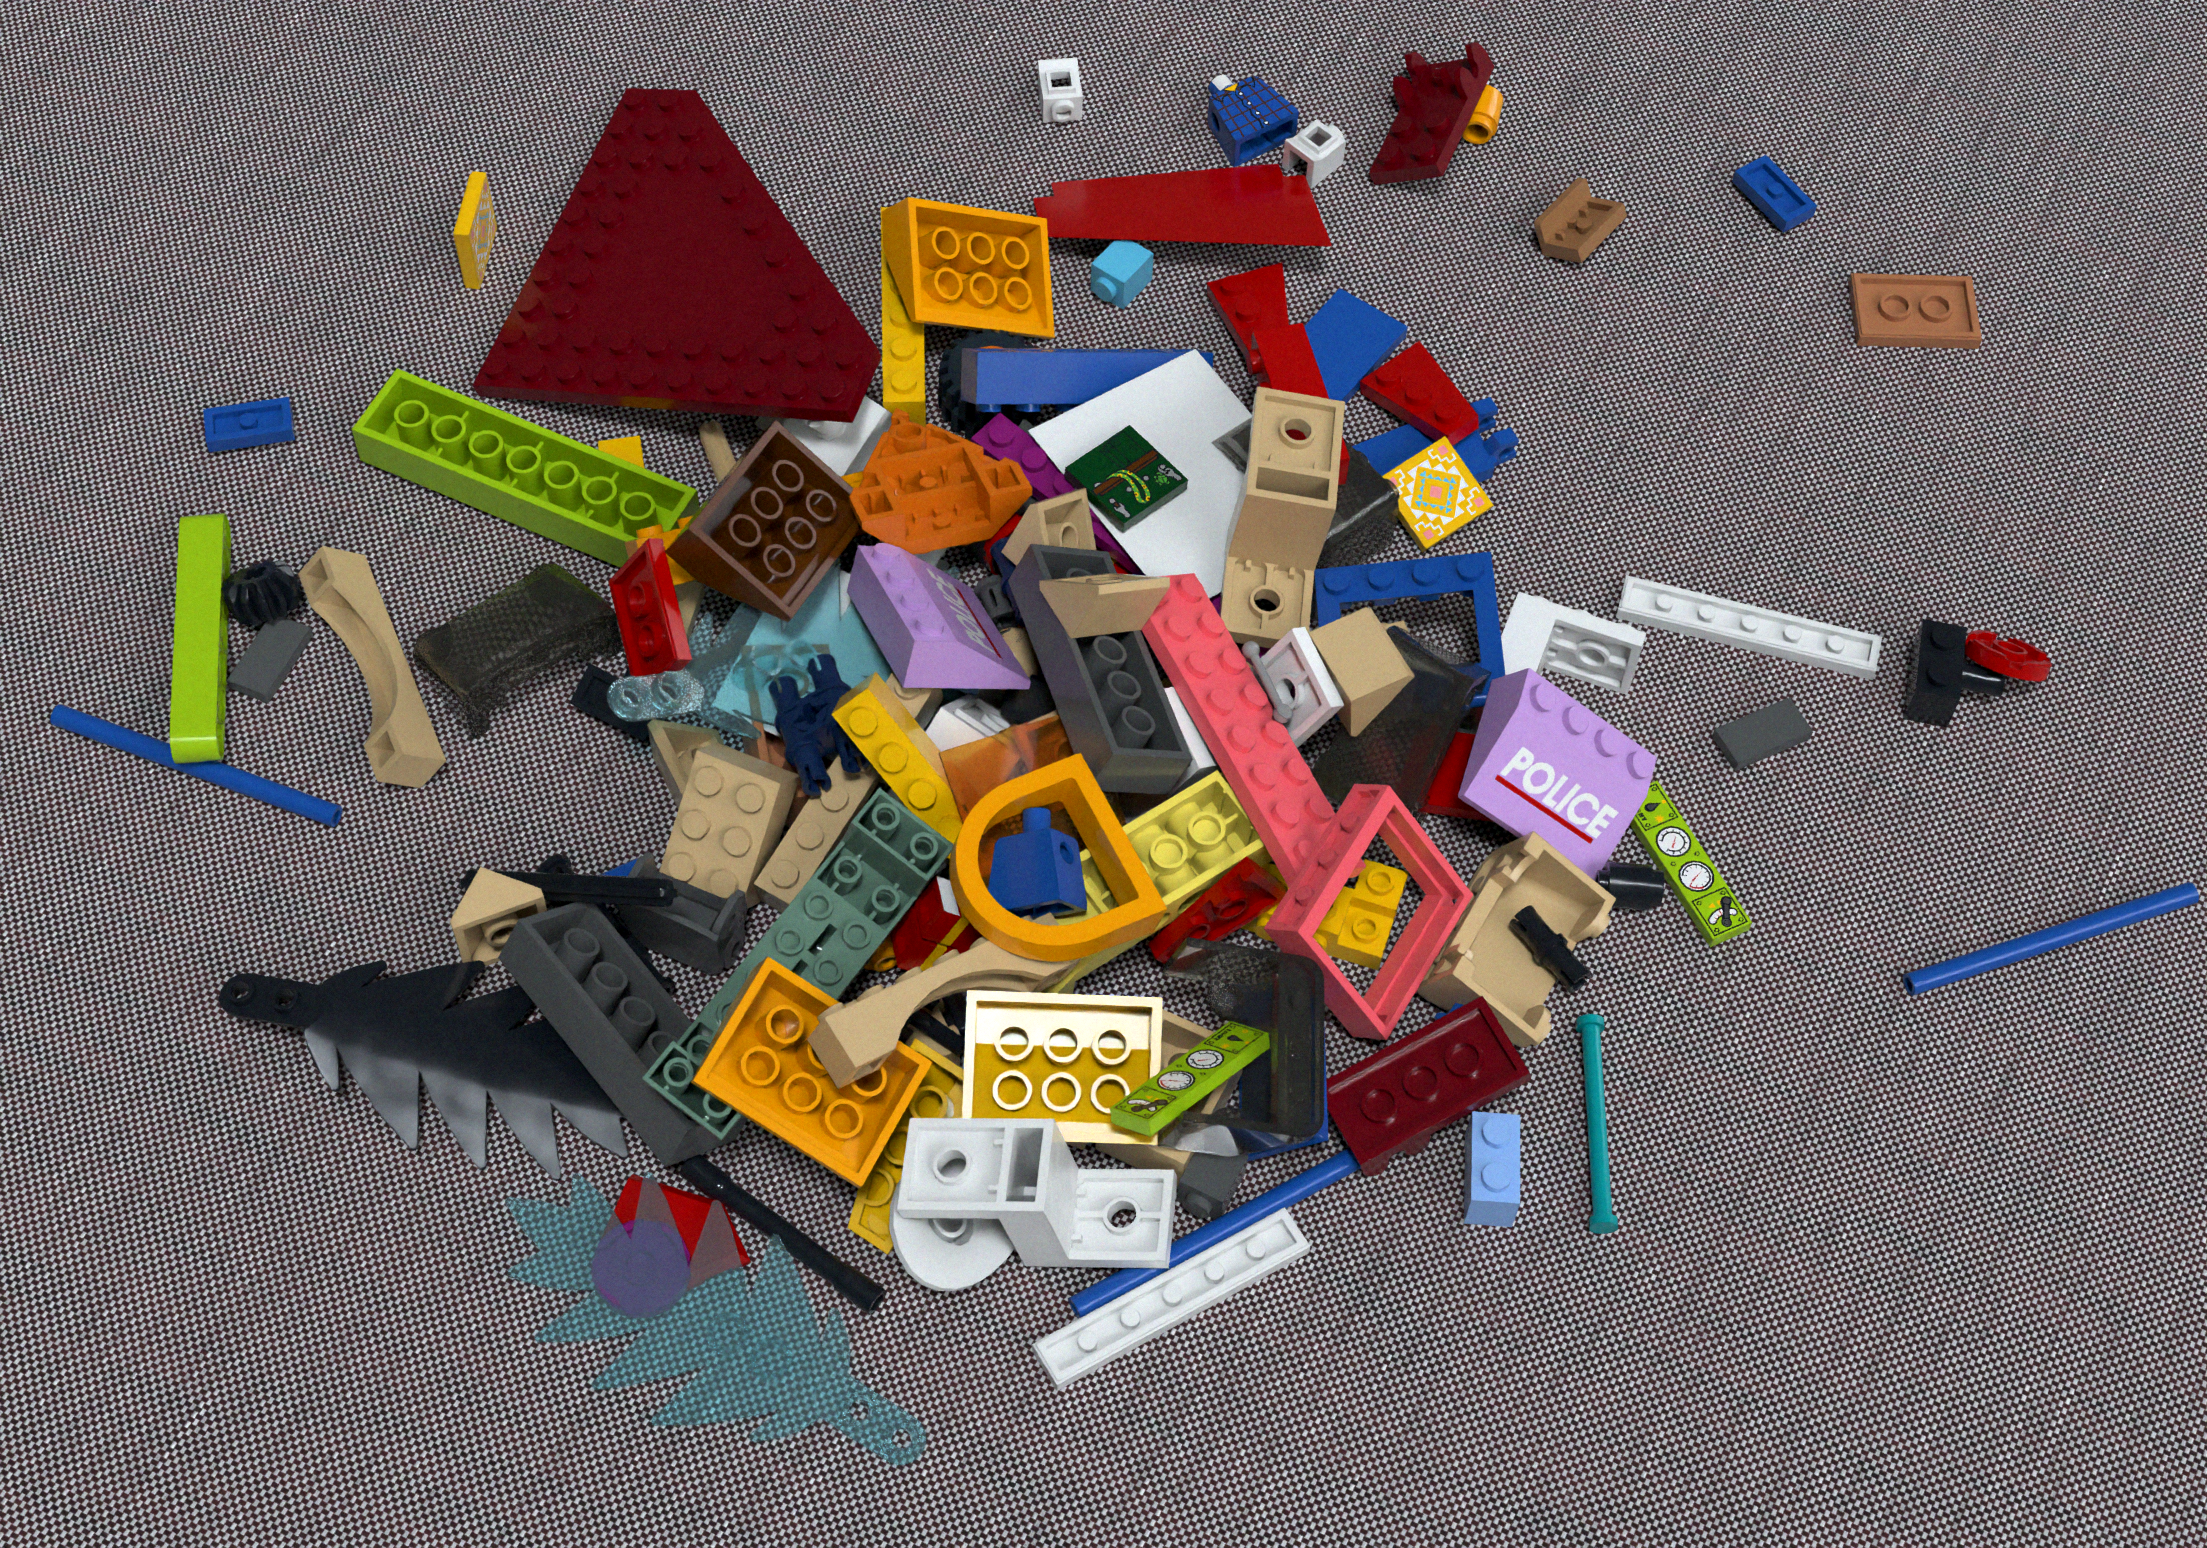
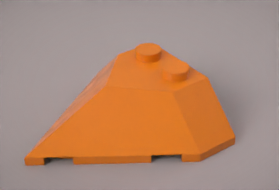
M896 408L891 416V426L888 432H883L863 470V479L859 487H854L849 496V503L862 530L884 543L900 547L913 555L926 554L934 550L958 545H969L973 542L991 539L1032 495V486L1018 462L1006 457L997 461L984 455V448L931 423L923 427L918 423L911 422L909 420V413Z

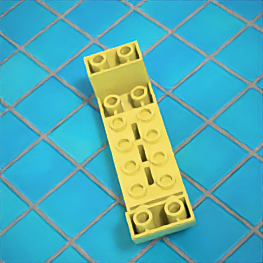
M1218 770L1122 827L1167 907V911L1153 933L1173 922L1246 856L1261 867L1273 860L1223 772L1219 773ZM1088 848L1080 852L1087 911L1054 917L1059 925L1078 923L1119 907ZM1153 933L1082 957L1079 963L1062 981L1038 993L1073 994L1075 981Z

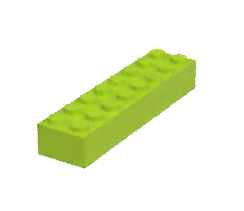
M398 368L352 428L361 461L620 568L629 559L624 542L638 539L636 530L662 524L664 532L679 528L677 519L692 516L699 509L697 489Z

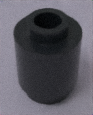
M1607 862L1605 870H1597L1595 882L1616 898L1612 908L1648 911L1650 906H1661L1664 893L1663 870H1653L1652 865Z

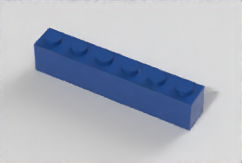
M962 348L961 400L975 404V410L981 412H1000L1001 404H1015L1016 411L1039 412L1041 411V404H1055V410L1069 411L1194 349ZM1196 349L1213 369V352Z

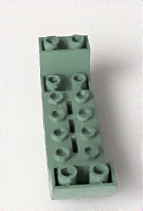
M879 787L852 820L837 847L677 1043L674 1041L670 1043L641 1080L722 1141L744 1116L700 1089L691 1081L727 1010L751 970L766 957H770L838 1001L923 892L951 853L954 844Z

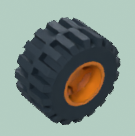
M982 329V334H975L974 331L966 333L965 340L955 339L951 343V349H945L939 367L938 407L941 408V416L944 421H951V428L957 433L964 431L965 437L971 439L999 413L1003 414L1017 426L1020 425L1024 418L1034 425L1036 423V416H1040L1041 411H1016L1015 404H1001L1000 412H981L975 410V404L961 400L962 348H1035L1032 344L1024 345L1025 339L1019 335L1013 338L1009 336L1008 331L1000 330L999 333H991V329Z

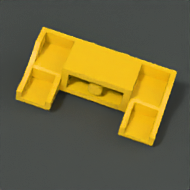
M1364 859L1366 867L1359 874L1355 888L1343 886L1314 933L1313 938L1327 955L1379 971L1409 872ZM1270 863L1262 866V868L1282 882L1287 892L1289 887L1277 866ZM1279 904L1241 928L1255 932L1262 939L1273 941L1264 930V927Z

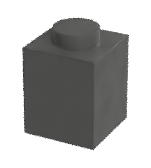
M1205 1134L1179 1181L1177 1201L1182 1203L1189 1213L1200 1218H1207L1209 1216L1217 1219L1224 1215L1245 1176L1248 1154Z

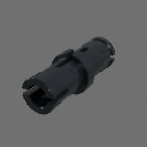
M1532 905L1520 910L1514 916L1516 919H1512L1509 925L1535 952L1533 955L1534 959L1540 965L1545 964L1566 987L1569 993H1573L1587 983L1586 980L1591 978L1592 973L1567 947V939L1561 933L1557 935L1545 923Z

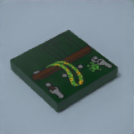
M1130 425L1065 467L1064 477L1076 489L1086 488L1088 500L1122 533L1186 490L1188 479Z

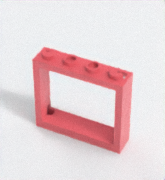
M1354 784L1267 922L1264 930L1353 1037L1387 1040L1412 997L1417 992L1419 985L1434 960L1439 955L1473 894L1390 785ZM1378 832L1426 895L1364 998H1362L1313 938V935Z

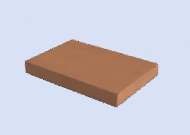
M1850 274L1848 287L1856 346L1979 349L1982 336L1972 276Z

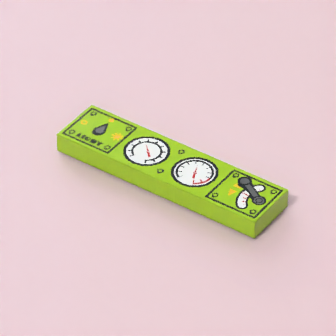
M1658 780L1650 783L1647 797L1631 821L1630 826L1658 869L1663 870L1664 878L1709 947L1749 931L1752 921Z
M1229 1021L1110 1108L1111 1123L1151 1137L1270 1048L1269 1033Z

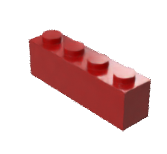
M1303 323L1253 331L1251 349L1246 350L1245 358L1249 374L1256 375L1258 387L1329 399ZM1290 429L1285 431L1294 440L1307 439L1304 433L1299 430ZM1343 436L1338 485L1346 484L1350 461Z

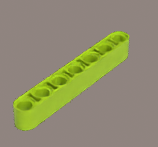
M226 513L183 516L179 520L169 731L171 754L175 764L223 760L229 611L224 601L225 595L222 588L226 584V579L230 576L231 531Z

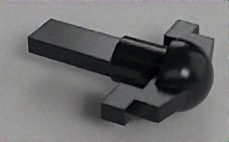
M941 998L930 1002L925 1007L933 1011ZM922 1008L908 1018L898 1039L904 1044L910 1039L914 1031L907 1026L911 1024L955 1055H958L965 1046V1039L942 1024Z

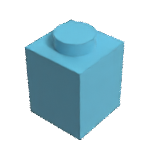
M1115 239L1091 263L1090 290L1103 301L1111 302L1124 309L1152 280L1154 253L1132 240Z

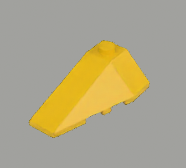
M916 1038L910 1045V1048L932 1061V1064L861 1188H858L848 1224L850 1230L887 1255L894 1249L889 1230L890 1204L896 1185L902 1177L910 1118H962L964 1069Z

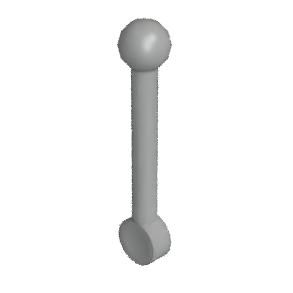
M1248 641L1242 647L1243 655L1251 659L1275 707L1272 713L1273 717L1280 723H1287L1293 716L1292 709L1282 703L1259 657V645L1254 641Z

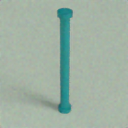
M1585 1014L1576 1019V1030L1582 1035L1593 1206V1215L1588 1219L1589 1230L1597 1234H1608L1618 1230V1218L1612 1213L1600 1033L1604 1031L1605 1024L1602 1016Z

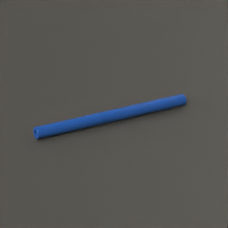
M58 704L52 711L50 722L56 727L331 827H335L341 819L342 806L216 760L175 764L169 743L62 704Z
M2191 882L2171 887L1903 975L1904 987L1909 995L1914 996L2196 904L2199 901V894L2197 888Z
M1347 1148L1172 1242L1169 1268H1123L1069 1297L1070 1307L1079 1319L1284 1207L1287 1209L1356 1172L1360 1167L1350 1149Z

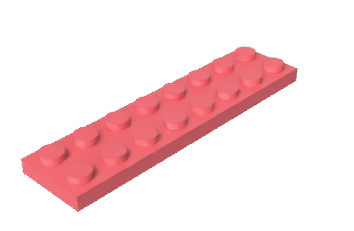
M1195 573L1157 576L1170 577V588L1142 628V632L1286 884L1290 887L1332 821L1335 812L1312 775L1309 766L1305 763L1292 741L1288 730L1284 727L1283 723L1278 722L1273 717L1274 708L1268 700L1266 693L1261 688L1245 657L1234 642L1224 621L1217 613ZM1362 858L1349 878L1357 877L1366 867Z

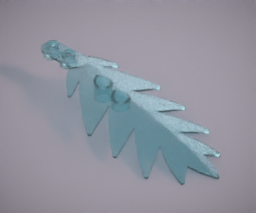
M838 557L794 617L786 623L784 630L781 619L741 602L718 635L711 649L713 616L708 613L703 617L688 640L692 660L681 671H665L659 674L637 677L628 676L618 679L608 688L607 701L611 710L618 717L626 721L635 722L697 713L698 717L728 732L758 739L762 735L761 732L744 717L774 726L777 711L768 691L770 683L774 680L777 683L779 692L782 693L778 678L790 676L796 680L801 698L814 692L816 689L808 672L807 664L813 658L816 661L818 670H821L817 655H832L836 660L841 680L851 686V688L857 686L874 672H877L882 680L886 682L893 670L852 600L841 617L840 563ZM954 566L945 571V573L957 579L959 568ZM942 688L944 701L953 702L966 696L959 690Z
M650 1171L645 1172L643 1176L631 1239L604 1196L580 1173H575L572 1176L570 1209L543 1201L513 1197L506 1198L505 1205L509 1208L521 1229L541 1250L514 1267L509 1268L508 1276L546 1288L596 1290L535 1335L537 1343L584 1341L619 1336L648 1328L592 1382L594 1390L627 1387L672 1377L706 1365L652 1418V1425H703L758 1416L781 1408L749 1435L751 1442L782 1438L799 1432L820 1417L889 1463L906 1465L915 1461L922 1454L926 1445V1433L920 1421L847 1374L850 1366V1347L848 1335L837 1308L829 1310L822 1344L820 1343L818 1325L799 1272L779 1235L774 1234L770 1238L748 1301L744 1271L732 1229L719 1200H714L711 1204L688 1267L682 1240L670 1207L653 1173ZM862 1402L867 1406L868 1415L864 1420L859 1421L851 1417L849 1408L852 1403ZM903 1429L909 1433L910 1444L908 1447L898 1448L894 1445L892 1435L895 1430Z

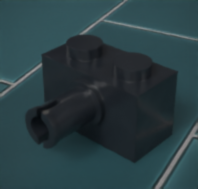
M1927 619L1922 620L1910 649L1904 720L1947 728L1960 701L1961 689L1990 694L1995 697L2001 696L2005 684V675L1983 666L1967 664V659L1964 658L1967 627Z

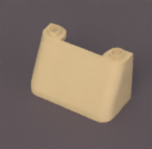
M1532 831L1496 849L1481 863L1467 886L1473 894L1470 902L1417 990V993L1424 999L1447 1011H1450L1455 1003L1465 1005L1483 995L1511 1043L1521 1048L1530 1045L1536 1046L1549 1034L1552 1028V1024L1549 1022L1551 1012L1543 1006V1003L1557 977L1545 964L1540 965L1534 959L1533 955L1535 952L1509 925L1510 921L1516 919L1514 916L1520 910L1532 905L1545 923L1557 935L1561 933L1567 939V947L1573 951L1577 942L1589 936L1596 938L1606 929L1611 919L1608 913L1616 900L1608 891L1536 832Z

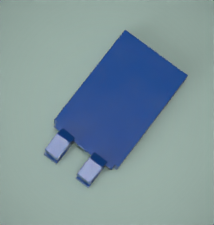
M1341 288L1335 292L1304 326L1329 399L1344 401L1346 405L1360 389V380L1382 365L1406 338L1408 326Z
M1491 397L1470 404L1478 414L1479 428L1453 445V448L1478 483L1492 478L1495 466L1515 458L1517 452L1514 446L1518 445L1519 442L1511 427L1492 433L1486 441L1481 437L1480 433L1496 426V420L1493 416L1498 414V408ZM1410 424L1347 448L1350 456L1348 471L1381 522L1395 517L1396 514L1374 484L1375 481L1436 442Z

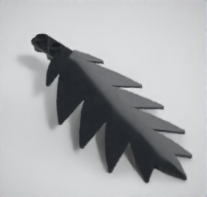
M379 960L352 967L326 979L322 985L242 973L230 978L220 991V1005L231 1016L241 1020L250 1019L279 1024L283 1027L303 1028L307 1049L312 1060L334 1092L340 1090L339 1050L347 1069L381 1118L412 1151L417 1150L419 1147L421 1074L433 1103L460 1146L479 1170H484L487 1167L488 1093L504 1121L531 1157L554 1181H560L562 1175L552 1106L593 1143L622 1159L629 1157L620 1120L627 1119L551 1023L544 1019L513 1029L535 1005L520 985L472 998L448 1008L480 972L485 969L483 961L478 960L436 966L379 980L372 984L369 983L387 968L385 961ZM248 991L245 996L237 998L243 992ZM293 998L289 1004L282 1005L286 1000Z

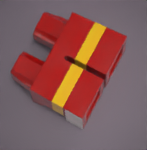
M938 876L933 879L915 901V907L911 906L890 934L897 968L910 970L920 967L922 971L933 967V963L939 957L951 950L957 949L960 954L970 950V946L983 936L971 925L958 906L950 880Z

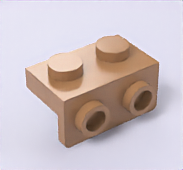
M1578 177L1534 222L1542 255L1582 263L1627 217V213L1622 202L1591 197L1587 179Z

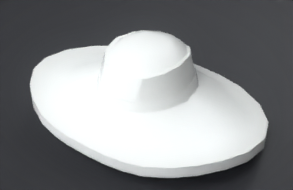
M959 1158L950 1160L943 1167L942 1175L949 1178L958 1176L965 1169L966 1161ZM901 1179L896 1185L890 1204L889 1230L895 1253L907 1273L921 1285L936 1291H957L969 1288L992 1274L1015 1249L999 1219L902 1218L897 1211Z

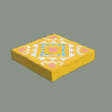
M472 171L469 175L453 232L463 282L466 288L470 289L481 288L497 230L486 172Z
M1446 436L1384 474L1374 483L1422 553L1494 506Z

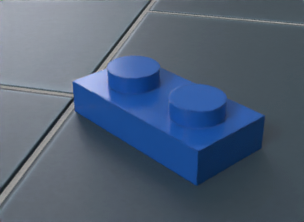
M1767 155L1735 171L1732 182L1783 233L1814 216L1817 205Z
M289 397L203 409L205 438L209 453L295 440L293 411Z

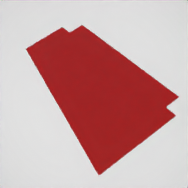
M1279 164L1052 182L1051 186L1054 196L1033 198L1037 217L1047 218L1048 237L1332 246L1305 175L1283 176Z

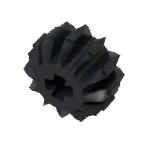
M267 559L263 563L255 564L253 562L247 568H240L237 574L230 575L226 579V584L222 588L228 611H231L234 619H237L241 625L252 624L253 626H258L267 621L272 623L278 617H286L288 611L295 610L299 606V600L303 597L297 575L293 573L291 566H288L282 560L273 562Z

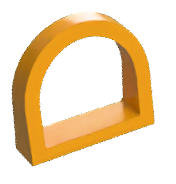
M1081 753L1014 778L991 790L980 799L966 817L951 851L949 862L950 882L954 897L964 916L990 942L1024 958L1058 962L1086 957L1153 933L1167 911L1165 903ZM1056 801L1063 803L1119 907L1090 919L1059 926L1030 922L1019 918L1003 908L986 888L978 865L980 839L991 827L1004 819L1023 813L1025 809L1041 807Z

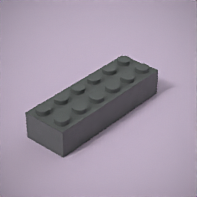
M1030 544L1008 582L1074 755L1082 754L1102 791L1168 795L1193 758L1141 631L1070 639L1040 591L1039 580L1106 573L1117 574L1109 552Z
M575 902L518 919L498 958L664 1167L734 1141L748 1120L745 1116L720 1141L641 1080L672 1041L677 1043L691 1026L692 1022L595 903Z

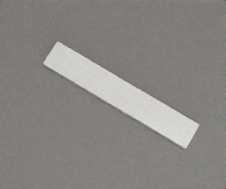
M1626 575L1616 614L1618 619L1873 680L1876 672L1882 641L1881 636Z
M1284 1207L1033 1343L1032 1351L1054 1388L1058 1391L1305 1256L1310 1251V1245Z

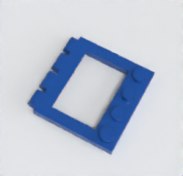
M1491 552L1315 569L1319 627L1340 619L1341 609H1350L1354 603L1371 602L1374 606L1392 605L1400 598L1414 597L1419 602L1439 600L1441 595L1460 593L1463 597L1473 596L1480 663L1412 669L1411 671L1415 677L1376 717L1413 714L1412 702L1420 701L1422 713L1458 709L1457 698L1466 697L1467 708L1485 706L1492 680L1505 676ZM1336 713L1335 721H1341Z

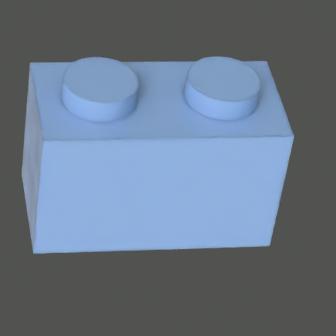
M1472 1111L1465 1134L1464 1224L1512 1227L1520 1206V1115Z

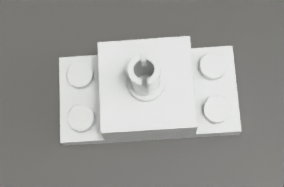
M864 396L853 423L760 416L755 425L765 431L777 420L839 476H844L864 470L883 432H888L891 426L892 413L867 396Z

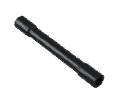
M698 1154L685 1161L680 1170V1176L712 1200L722 1203L831 1283L837 1292L868 1315L874 1313L881 1305L887 1291L854 1266L847 1265L733 1182L728 1174L702 1155Z

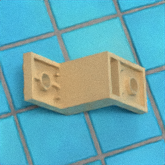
M1257 386L1253 403L1247 469L1227 533L1219 616L1224 621L1235 643L1245 644L1248 641H1254L1259 647L1271 649L1293 628L1305 627L1307 632H1309L1314 571L1336 511L1345 410L1344 401ZM1290 429L1299 430L1304 433L1307 439L1294 440L1285 431ZM1258 599L1270 600L1277 609L1273 611L1261 610L1257 607L1255 601Z

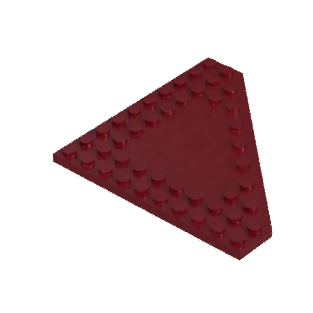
M626 88L472 386L478 396L853 423L881 360V355L876 344L697 91Z

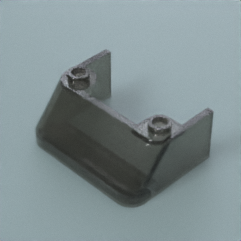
M1187 937L1163 965L1162 975L1208 982L1207 999L1212 1011L1224 1020L1243 1023L1245 1026L1269 1033L1270 1048L1242 1068V1109L1225 1107L1218 1109L1212 1115L1182 1111L1158 1137V1147L1234 1157L1309 1141L1319 1132L1324 1122V975L1322 970L1312 959L1301 955Z

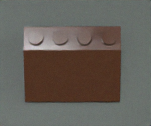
M775 420L748 447L664 552L698 582L785 622H789L861 528L849 503V496L853 488Z

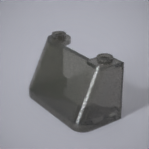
M555 563L538 566L528 576L438 628L421 634L413 649V659L419 673L470 738L474 740L492 729L491 724L487 720L490 711L495 706L500 710L508 706L505 693L575 652L584 661L591 657L590 651H594L605 662L621 653L623 649L617 616L612 607L602 596L564 567Z
M1394 625L1386 629V632L1415 677L1357 737L1350 736L1344 724L1341 723L1328 754L1322 753L1313 767L1312 775L1324 795L1340 806L1354 784L1390 785L1421 826L1426 813L1418 809L1428 804L1430 799L1428 793L1461 721L1469 715L1472 708L1469 705L1473 701L1476 692L1483 693L1492 672Z

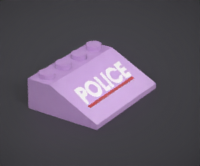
M878 543L875 546L858 545L847 593L903 688H1030V679L970 586L900 547L888 543Z
M1526 668L1492 680L1458 798L1518 838L1532 831L1536 832L1595 881L1597 870L1603 869L1647 797L1657 757L1531 668Z

